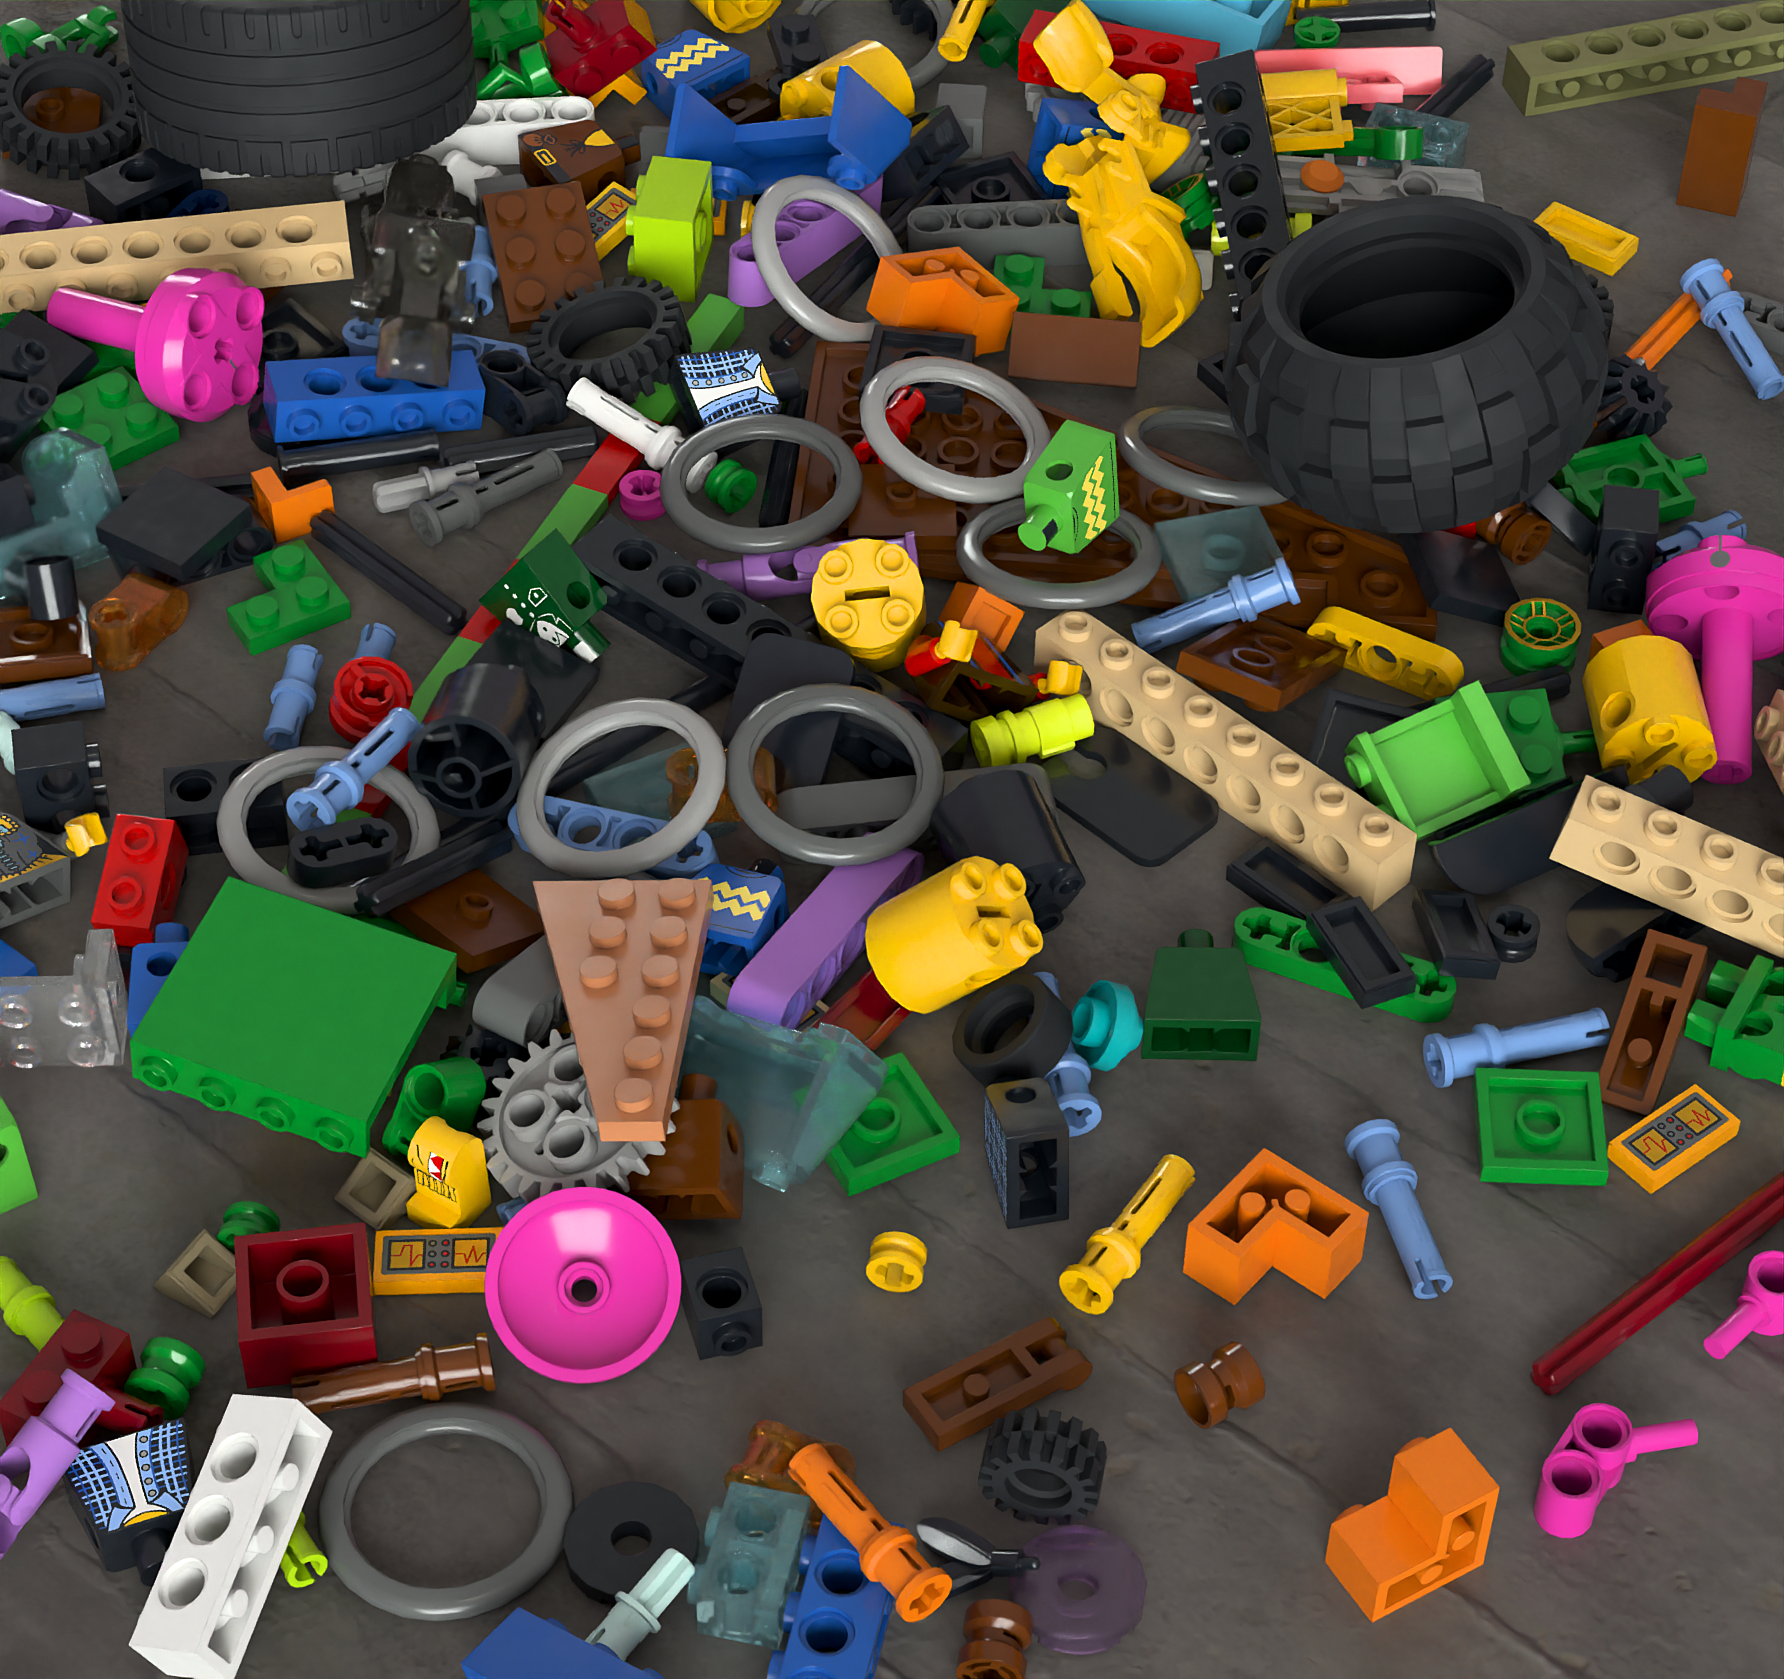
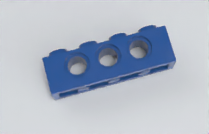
M472 350L266 361L263 404L275 443L385 436L425 430L429 427H435L436 432L481 430L486 389Z
M824 1513L818 1534H806L799 1561V1575H804L806 1578L801 1593L790 1591L782 1630L783 1633H788L790 1636L785 1651H773L767 1679L875 1678L895 1598L881 1582H871L861 1571L859 1563L860 1554L857 1552V1549L841 1534ZM889 1522L892 1526L905 1528V1524ZM845 1589L852 1591V1593L836 1594L833 1591ZM830 1647L838 1651L826 1654L815 1650Z

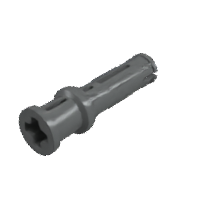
M545 448L525 460L470 485L465 482L451 484L447 488V493L427 502L421 499L410 504L409 517L413 529L425 545L429 547L438 545L443 540V536L461 527L472 529L478 526L483 519V514L553 481L562 479L561 475L564 473L562 463L552 449Z

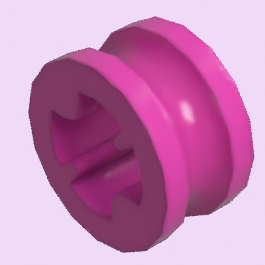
M637 470L628 473L621 479L619 484V493L621 495L620 509L624 515L637 521H649L664 514L666 510L663 507L659 492L661 478L659 473L651 470Z

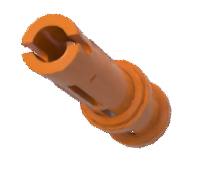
M810 1444L795 1454L789 1463L791 1469L788 1470V1474L809 1494L841 1534L857 1549V1552L860 1554L859 1563L861 1571L871 1582H881L896 1600L895 1605L898 1614L906 1622H916L929 1616L940 1607L950 1593L952 1579L942 1568H932L916 1550L917 1539L907 1528H901V1526H892L884 1519L854 1482L836 1465L821 1444Z

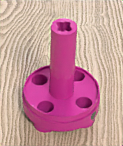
M210 268L181 269L162 281L151 295L146 306L68 287H62L55 291L49 300L47 307L48 324L69 336L135 352L136 373L143 393L155 407L164 410L170 415L195 422L212 421L224 415L235 404L245 405L249 403L258 389L260 378L258 365L263 344L261 320L264 314V298L258 288L246 285L236 275Z
M1716 535L1707 537L1700 541L1697 547L1674 556L1647 576L1645 613L1648 628L1654 636H1664L1681 643L1692 655L1693 660L1701 661V693L1718 757L1716 764L1704 771L1701 777L1711 783L1730 785L1744 782L1752 775L1753 662L1771 658L1784 652V557L1772 550L1747 544L1746 541L1736 536Z

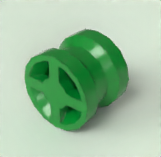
M1312 16L1303 18L1295 24L1293 38L1297 44L1292 49L1335 48L1340 39V27L1333 20L1325 17Z
M154 1337L148 1340L140 1355L142 1367L131 1372L123 1389L125 1393L150 1404L161 1406L164 1410L163 1420H175L183 1416L190 1402L188 1390L198 1386L206 1371V1364L201 1355L189 1345L168 1337Z

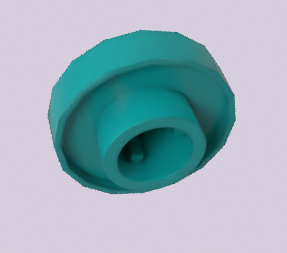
M1099 980L1091 985L1085 995L1078 1000L1072 1011L1073 1033L1071 1040L1076 1053L1087 1061L1090 1068L1106 1072L1115 1068L1122 1058L1137 1048L1141 1041L1144 1028L1143 1020L1139 1016L1137 1006L1135 1005L1134 995L1127 985Z

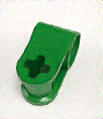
M458 1056L416 1065L410 1069L404 1078L403 1089L393 1116L385 1128L382 1138L383 1148L393 1156L404 1155L408 1158L409 1146L416 1131L427 1119L433 1116L446 1120L447 1125L456 1131L469 1133L486 1090L485 1076L480 1066L471 1058Z

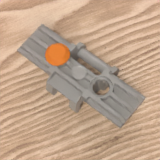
M1324 153L1323 158L1277 155L1288 212L1327 215L1326 219L1343 211L1364 204L1406 197L1424 192L1426 195L1452 196L1484 202L1481 174L1472 169L1411 165V160H1401L1400 164L1394 163L1392 168L1335 164L1334 154Z

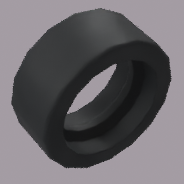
M1027 973L1004 976L984 987L969 1001L958 1017L952 1035L953 1053L960 1063L985 1088L992 1085L999 1078L1006 1076L1017 1077L1020 1080L1037 1077L1044 1078L1056 1067L1068 1049L1073 1033L1072 1013L1038 976ZM1032 1014L1030 1022L1021 1035L1008 1046L993 1053L995 1045L1003 1033L1016 1021Z

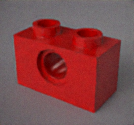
M116 814L91 917V924L102 944L133 948L139 943H152L153 928L158 924L173 921L189 853V848L175 820Z

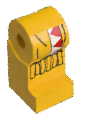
M438 1116L427 1119L416 1131L408 1150V1161L410 1165L414 1166L417 1192L406 1203L408 1219L425 1229L468 1228L492 1203L484 1145L481 1139L466 1132L456 1131L447 1125L446 1120Z

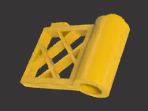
M1336 68L1261 74L1277 152L1344 148V141H1354L1352 120H1342L1340 107H1347L1346 77L1337 78Z

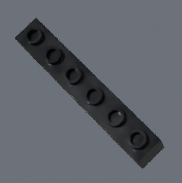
M1253 49L1195 64L1198 84L1190 86L1197 115L1204 113L1206 125L1198 126V133L1204 155L1212 154L1214 164L1213 166L1206 167L1205 170L1212 197L1219 195L1221 207L1213 209L1219 237H1227L1229 249L1221 251L1227 279H1235L1237 291L1229 293L1235 322L1240 299L1251 285V281L1266 261L1283 251L1287 247V243L1294 239L1262 75ZM1245 150L1244 152H1242V153H1240V154L1234 155L1235 153H1237V152H1239V151ZM1254 191L1250 195L1241 197L1243 194L1247 192ZM1256 233H1262L1258 237L1248 239L1250 236Z

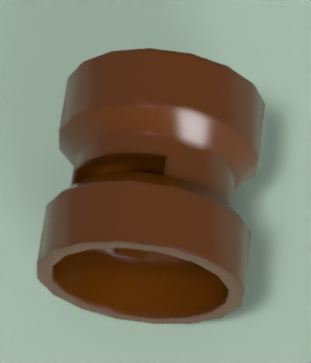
M1524 502L1508 507L1488 518L1476 521L1475 527L1480 537L1490 544H1499L1502 554L1518 566L1533 561L1543 551L1551 537L1552 531L1551 524L1536 512L1528 513L1526 511Z
M1231 1341L1216 1349L1212 1353L1211 1360L1205 1363L1192 1361L1174 1372L1175 1391L1182 1407L1190 1419L1203 1429H1208L1227 1418L1228 1410L1234 1407L1245 1410L1265 1398L1266 1389L1260 1368L1249 1351L1239 1342Z
M983 1599L972 1603L966 1609L963 1636L968 1643L959 1651L956 1678L1025 1679L1027 1660L1022 1652L1031 1644L1034 1619L1030 1612L1008 1600Z

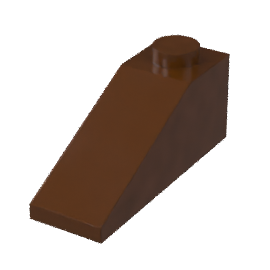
M1648 929L1599 1072L1602 1104L1642 1117H1647L1653 1113L1684 1033L1689 1011L1695 1002L1707 967V946Z

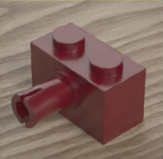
M552 0L546 9L547 20L558 27L557 30L544 38L553 76L575 96L589 99L658 50L647 12L634 0H598L584 11L572 0H558L565 6V9L559 6L555 0Z
M75 1309L0 1400V1424L7 1447L30 1416H40L63 1385L61 1375L66 1369L74 1371L116 1402L110 1411H102L77 1444L79 1448L89 1446L102 1428L123 1436L160 1425L164 1419V1410L161 1406L150 1404L124 1392L123 1387L133 1370L137 1369L130 1334Z

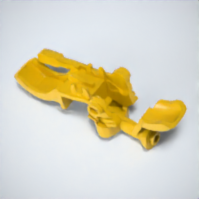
M1072 0L1039 33L1034 40L1033 46L1048 67L1055 83L1068 92L1084 93L1099 105L1097 110L1100 118L1111 129L1125 135L1123 141L1102 138L1101 135L1088 137L1076 145L1057 144L1045 156L1046 161L1043 162L1042 169L1045 176L1052 183L1069 187L1071 197L1066 203L1078 215L1084 248L1094 277L1090 286L1100 319L1126 321L1133 314L1122 277L1115 271L1114 263L1130 281L1140 303L1141 313L1139 322H1142L1143 325L1141 346L1144 348L1154 347L1179 329L1196 311L1200 301L1204 299L1201 290L1200 268L1184 239L1180 222L1186 218L1185 211L1171 200L1151 192L1150 185L1184 154L1190 144L1191 136L1186 128L1162 122L1160 104L1165 96L1166 80L1158 74H1137L1125 80L1109 67L1114 60V56L1103 27L1096 16L1081 0Z

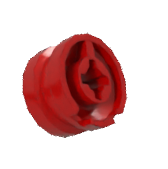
M363 656L349 661L339 669L334 680L332 696L328 706L329 720L332 726L345 740L357 745L363 737L367 736L389 715L388 713L393 708L410 709L413 700L412 682L402 668L384 658Z

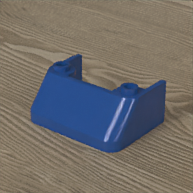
M849 65L839 66L832 115L736 125L686 82L677 83L665 157L712 162L713 198L722 201H734L738 196L763 194L765 189L778 180L797 175L821 176L835 181L842 188L861 190L865 185L875 182L909 146L912 123Z

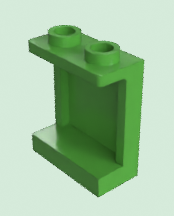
M1479 680L1458 689L1446 701L1374 733L1368 734L1365 731L1356 735L1344 749L1347 754L1344 759L1345 767L1354 785L1358 788H1364L1371 804L1417 834L1416 842L1434 835L1437 831L1517 797L1531 783Z

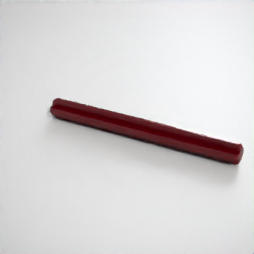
M1784 1171L1778 1173L1536 1359L1532 1364L1533 1371L1530 1373V1378L1534 1385L1539 1386L1547 1395L1559 1393L1783 1219Z

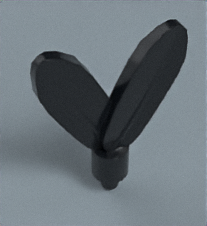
M930 1517L923 1519L917 1524V1532L924 1546L933 1553L950 1561L937 1566L942 1568L952 1579V1588L945 1600L985 1584L993 1579V1577H1023L1026 1570L1035 1571L1041 1566L1039 1558L1026 1556L1022 1549H996L985 1538L953 1520Z

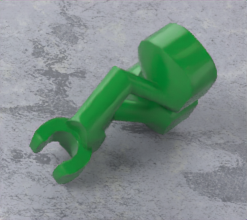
M100 5L92 9L88 15L82 14L49 33L35 22L24 17H18L0 26L2 47L8 60L16 52L26 59V47L36 45L40 53L43 54L45 53V42L56 41L58 51H67V41H78L84 38L85 40L77 52L84 53L87 45L92 44L98 46L99 54L106 45H110L119 39L118 30L112 26H105L107 22L117 19V12L106 5Z
M541 42L519 50V66L522 75L499 62L477 83V100L568 96L566 87L554 78L549 57ZM507 80L511 82L501 87Z

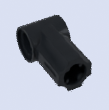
M35 550L15 553L12 563L4 568L5 583L7 588L16 592L22 599L28 602L30 619L55 620L80 613L72 556H44Z

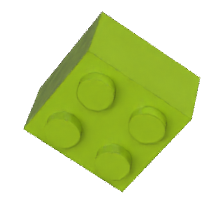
M652 156L647 174L639 175L637 180L636 205H629L627 210L626 234L634 236V245H631L628 255V275L645 277L647 285L653 279L660 281L663 288L669 286L673 290L674 295H677L678 300L682 302H696L714 244L712 162Z

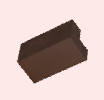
M1738 76L1732 93L1701 87L1695 104L1676 205L1736 217L1748 181L1768 82Z
M1013 312L1008 377L1011 379L1137 389L1143 334L1142 322Z

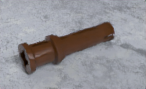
M487 1332L476 1334L474 1341L435 1348L431 1342L421 1344V1348L415 1349V1355L404 1356L398 1359L372 1362L318 1374L291 1377L293 1399H298L314 1415L419 1395L423 1396V1400L430 1399L431 1402L441 1401L443 1393L483 1386L486 1392L497 1390Z

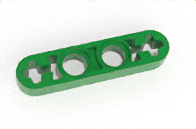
M1262 907L1249 908L1242 911L1235 918L1232 948L1243 952L1245 962L1248 965L1355 1000L1328 960L1318 963L1310 962L1299 954L1305 949H1320L1307 930L1305 920ZM1258 934H1263L1260 940L1255 939ZM1285 942H1290L1289 950H1284ZM1400 952L1417 977L1415 992L1374 1005L1373 1007L1424 1023H1435L1446 1019L1453 1009L1457 986L1455 977L1439 976L1434 963ZM1426 990L1433 991L1430 996L1423 995Z

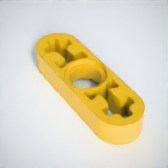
M1332 606L1322 610L1307 631V634L1347 649L1344 668L1425 700L1452 694L1464 678L1463 664L1450 650L1341 607ZM1374 646H1382L1389 650L1395 656L1397 662L1391 663L1382 659L1375 652Z

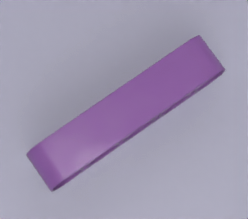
M883 173L875 182L865 185L863 189L851 190L863 198L881 216ZM810 199L795 200L787 205L778 215L775 224L778 251L794 283L801 280L863 234L860 228L841 212L827 204ZM751 232L733 243L729 248L728 298L731 302L744 307L763 306L775 299L758 270L752 250Z
M867 832L864 836L873 834V832ZM906 847L891 857L866 865L835 867L737 976L727 999V1014L780 1039L789 1037L819 1000L821 1001L866 949L865 931L867 921L879 905L919 884L924 870V855Z

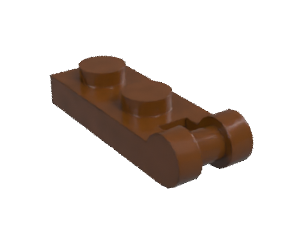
M1046 1317L904 1389L903 1407L935 1449L940 1452L992 1425L993 1421L998 1417L1005 1418L1007 1412L1019 1411L1059 1389L1070 1391L1077 1388L1088 1379L1093 1367L1081 1350L1071 1349L1066 1343L1067 1334L1056 1319ZM1034 1357L1038 1359H1046L1047 1361L1041 1365H1038V1363L1034 1360Z

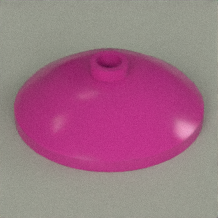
M574 1187L554 1191L539 1197L522 1208L510 1219L496 1239L490 1252L485 1274V1298L489 1317L496 1333L508 1351L534 1372L549 1379L572 1384H592L612 1380L627 1374L648 1360L657 1351L670 1332L678 1312L681 1297V1272L677 1253L663 1226L647 1209L629 1197L614 1191L594 1187ZM580 1280H590L597 1287L595 1297L588 1302H580L572 1295L573 1286Z

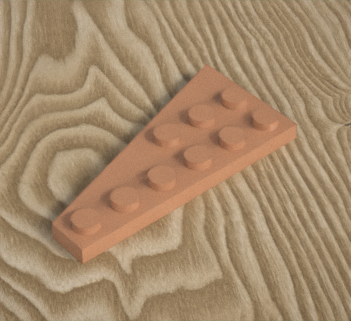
M615 878L603 881H532L537 907L542 918L545 937L554 963L555 974L570 1029H572L576 1051L585 1077L587 1092L600 1140L665 1141L714 902L712 880H688L685 878L627 880Z

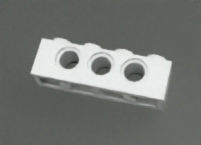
M232 1394L129 1643V1646L166 1675L194 1679H234L333 1432L298 1399Z

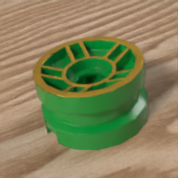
M1203 173L1191 175L1160 194L1184 209L1186 218L1180 222L1184 239L1189 238L1190 235L1188 233L1198 227L1202 230L1215 220L1213 209L1221 207L1219 198L1217 196L1212 197L1208 192L1209 184Z
M1537 597L1521 600L1512 605L1505 614L1499 658L1503 666L1515 676L1553 665L1563 666L1566 673L1569 674L1575 666L1577 645L1579 644L1581 634V622L1572 609L1553 599Z

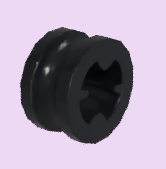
M1515 904L1501 905L1491 911L1488 915L1486 928L1500 961L1508 963L1524 962L1536 952L1537 938L1539 937L1541 925L1536 914L1524 906ZM1507 930L1517 932V937L1506 935Z

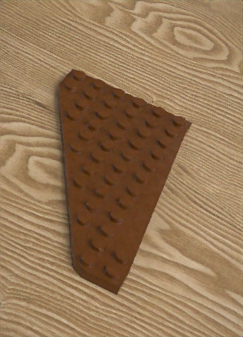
M817 341L804 419L828 428L842 438L853 451L856 444L865 436L861 426L860 404H858L859 386L870 344ZM967 389L962 415L922 411L911 424V434L903 445L915 456L929 464H955V474L974 478L997 477L1015 471L1024 461L1027 451L1025 436L1010 414L992 400ZM1029 398L1041 412L1050 431L1051 440L1067 419L1115 434L1119 507L1135 514L1151 527L1161 544L1163 556L1154 579L1143 590L1116 603L1169 610L1227 587V581L1232 580L1231 577L1240 574L1243 577H1247L1275 565V559L1284 556L1301 602L1293 605L1288 601L1260 612L1258 615L1283 625L1309 628L1322 610L1327 607L1336 606L1423 640L1435 642L1437 610L1429 608L1401 545L1362 529H1354L1326 521L1324 516L1315 514L1313 510L1301 508L1291 501L1261 507L1232 506L1191 498L1163 488L1140 475L1126 463L1119 453L1116 439L1117 432ZM1145 444L1160 458L1177 467L1216 479L1238 481ZM800 445L788 524L804 519L821 509L832 498L836 487V475L831 463L815 450ZM871 456L866 464H871L875 457ZM956 501L957 539L963 526L973 516L998 503L971 504ZM848 518L837 530L819 541L806 546L820 547L827 543L848 540ZM1021 524L1004 528L991 535L982 546L983 556L997 568L1018 577L1047 583L1096 581L1126 569L1135 559L1133 546L1119 535L1106 529L1079 553L1074 554L1048 546L1040 551L1028 548L1018 536V528ZM917 550L920 576L973 583L961 569L956 559V550Z

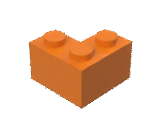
M960 247L882 256L866 310L884 326L977 336L975 357H978L981 354L1004 351L1013 322V312H1016L1020 298Z
M1263 1148L1188 1224L1183 1273L1234 1306L1272 1266L1318 1296L1326 1299L1362 1260L1369 1212L1271 1151Z
M1451 1427L1428 1439L1426 1437L1415 1438L1405 1444L1394 1456L1388 1494L1365 1507L1362 1504L1349 1507L1331 1524L1325 1563L1373 1623L1483 1565L1500 1487Z

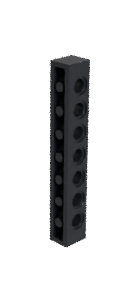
M610 514L571 546L607 595L608 603L600 610L733 691L736 690L745 656L751 642L762 634L776 633L829 646L814 634L795 626L777 615L769 607L760 605L732 588L724 580L715 578L687 561L682 555L670 551L645 536L637 528L628 526ZM852 659L856 667V677L853 686H859L887 696L909 710L931 736L941 755L944 772L960 770L963 767L969 729L959 724L951 716L930 709L926 703L912 696L906 689L892 684L867 669L861 662ZM845 712L834 748L835 753L878 779L916 775L911 755L906 746L894 733L873 720Z

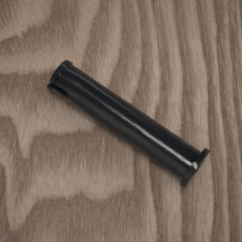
M1401 0L1304 8L1294 7L1293 20H1301L1312 16L1325 17L1339 25L1340 33L1426 27V30L1429 32L1435 29L1436 6L1435 0Z
M435 427L283 450L282 445L276 447L280 478L285 488L289 487V482L440 460L439 442Z

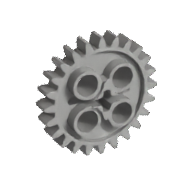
M556 1029L551 1030L549 1037L550 1046L542 1049L533 1041L528 1043V1051L531 1058L525 1063L518 1059L510 1058L508 1063L514 1072L513 1076L510 1079L494 1078L492 1081L500 1092V1097L482 1101L481 1105L490 1115V1118L477 1123V1128L486 1138L482 1142L485 1157L489 1161L486 1167L513 1199L521 1196L527 1205L551 1192L574 1187H594L607 1190L608 1187L615 1184L620 1190L627 1193L630 1191L627 1175L631 1171H635L647 1176L650 1170L643 1159L647 1154L664 1155L666 1150L660 1141L600 1140L587 1092L585 1077L578 1059L573 1033L571 1032L570 1038L564 1040ZM675 1097L671 1113L680 1109V1104ZM671 1119L669 1120L667 1134L673 1133L676 1130V1126Z

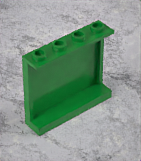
M228 876L130 1039L133 1078L141 1080L155 1090H170L199 1100L213 1110H228L259 1121L270 1130L277 1132L288 1131L317 1141L321 1146L330 1151L348 1152L366 1159L370 1152V1128L436 1006L446 1009L456 992L457 953Z

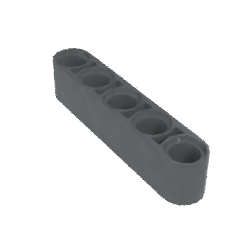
M1068 199L931 205L918 207L912 210L907 217L906 253L960 247L986 270H994L995 255L1015 254L1045 258V267L1090 265L1083 244L1078 215L1075 210H1072L1067 205L1066 201Z
M1021 763L944 772L943 798L955 790L963 781L975 775L1004 769L1024 771L1034 777L1058 824L1059 816L1047 772L1039 765ZM916 775L793 788L777 795L772 801L770 810L792 827L816 836L837 839L862 837L867 832L876 833L896 822L907 810L915 792ZM930 827L915 842L907 846L920 853L939 851ZM779 851L780 857L787 863L793 865L813 864Z
M644 871L627 877H620L627 880H661ZM545 935L488 978L479 990L472 1010V1019L476 1024L525 1048H528V1043L531 1041L539 1044L550 1035L551 1030L558 1029L568 1021L555 974L552 955Z

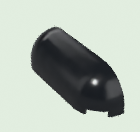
M1625 765L1608 766L1602 769V772L1590 776L1621 790H1625L1630 785ZM1570 775L1555 780L1435 833L1437 840L1427 843L1435 866L1456 887L1481 895H1491L1505 891L1562 866L1563 864L1553 861L1549 857L1584 779L1573 783L1572 776Z
M1605 882L1578 899L1572 905L1566 917L1568 943L1578 962L1592 975L1606 977L1613 983L1623 981L1633 975L1648 929L1687 940L1706 927V925Z

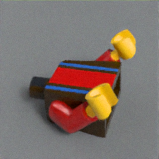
M935 620L927 624L922 629L920 635L910 643L904 662L905 670L909 673L924 702L930 709L969 722L990 715L996 718V714L1006 710L1011 711L1013 714L1022 712L1031 703L1047 700L1051 694L1063 696L1078 694L1083 666L1069 665L1067 662L1050 660L1048 675L1039 672L1026 676L994 642L979 636V631L959 628L960 623L953 620H947L946 623Z

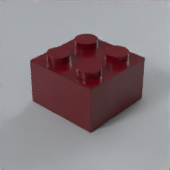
M365 1222L234 1236L238 1342L247 1389L291 1384V1377L318 1374L379 1361L372 1266Z

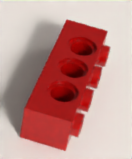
M1035 9L1019 39L1018 81L1063 89L1054 82L1048 67L1033 46L1034 40L1058 13ZM1099 21L1113 51L1114 60L1109 67L1125 80L1137 74H1158L1166 80V89L1160 107L1197 114L1190 86L1198 84L1195 64L1219 58L1220 43Z

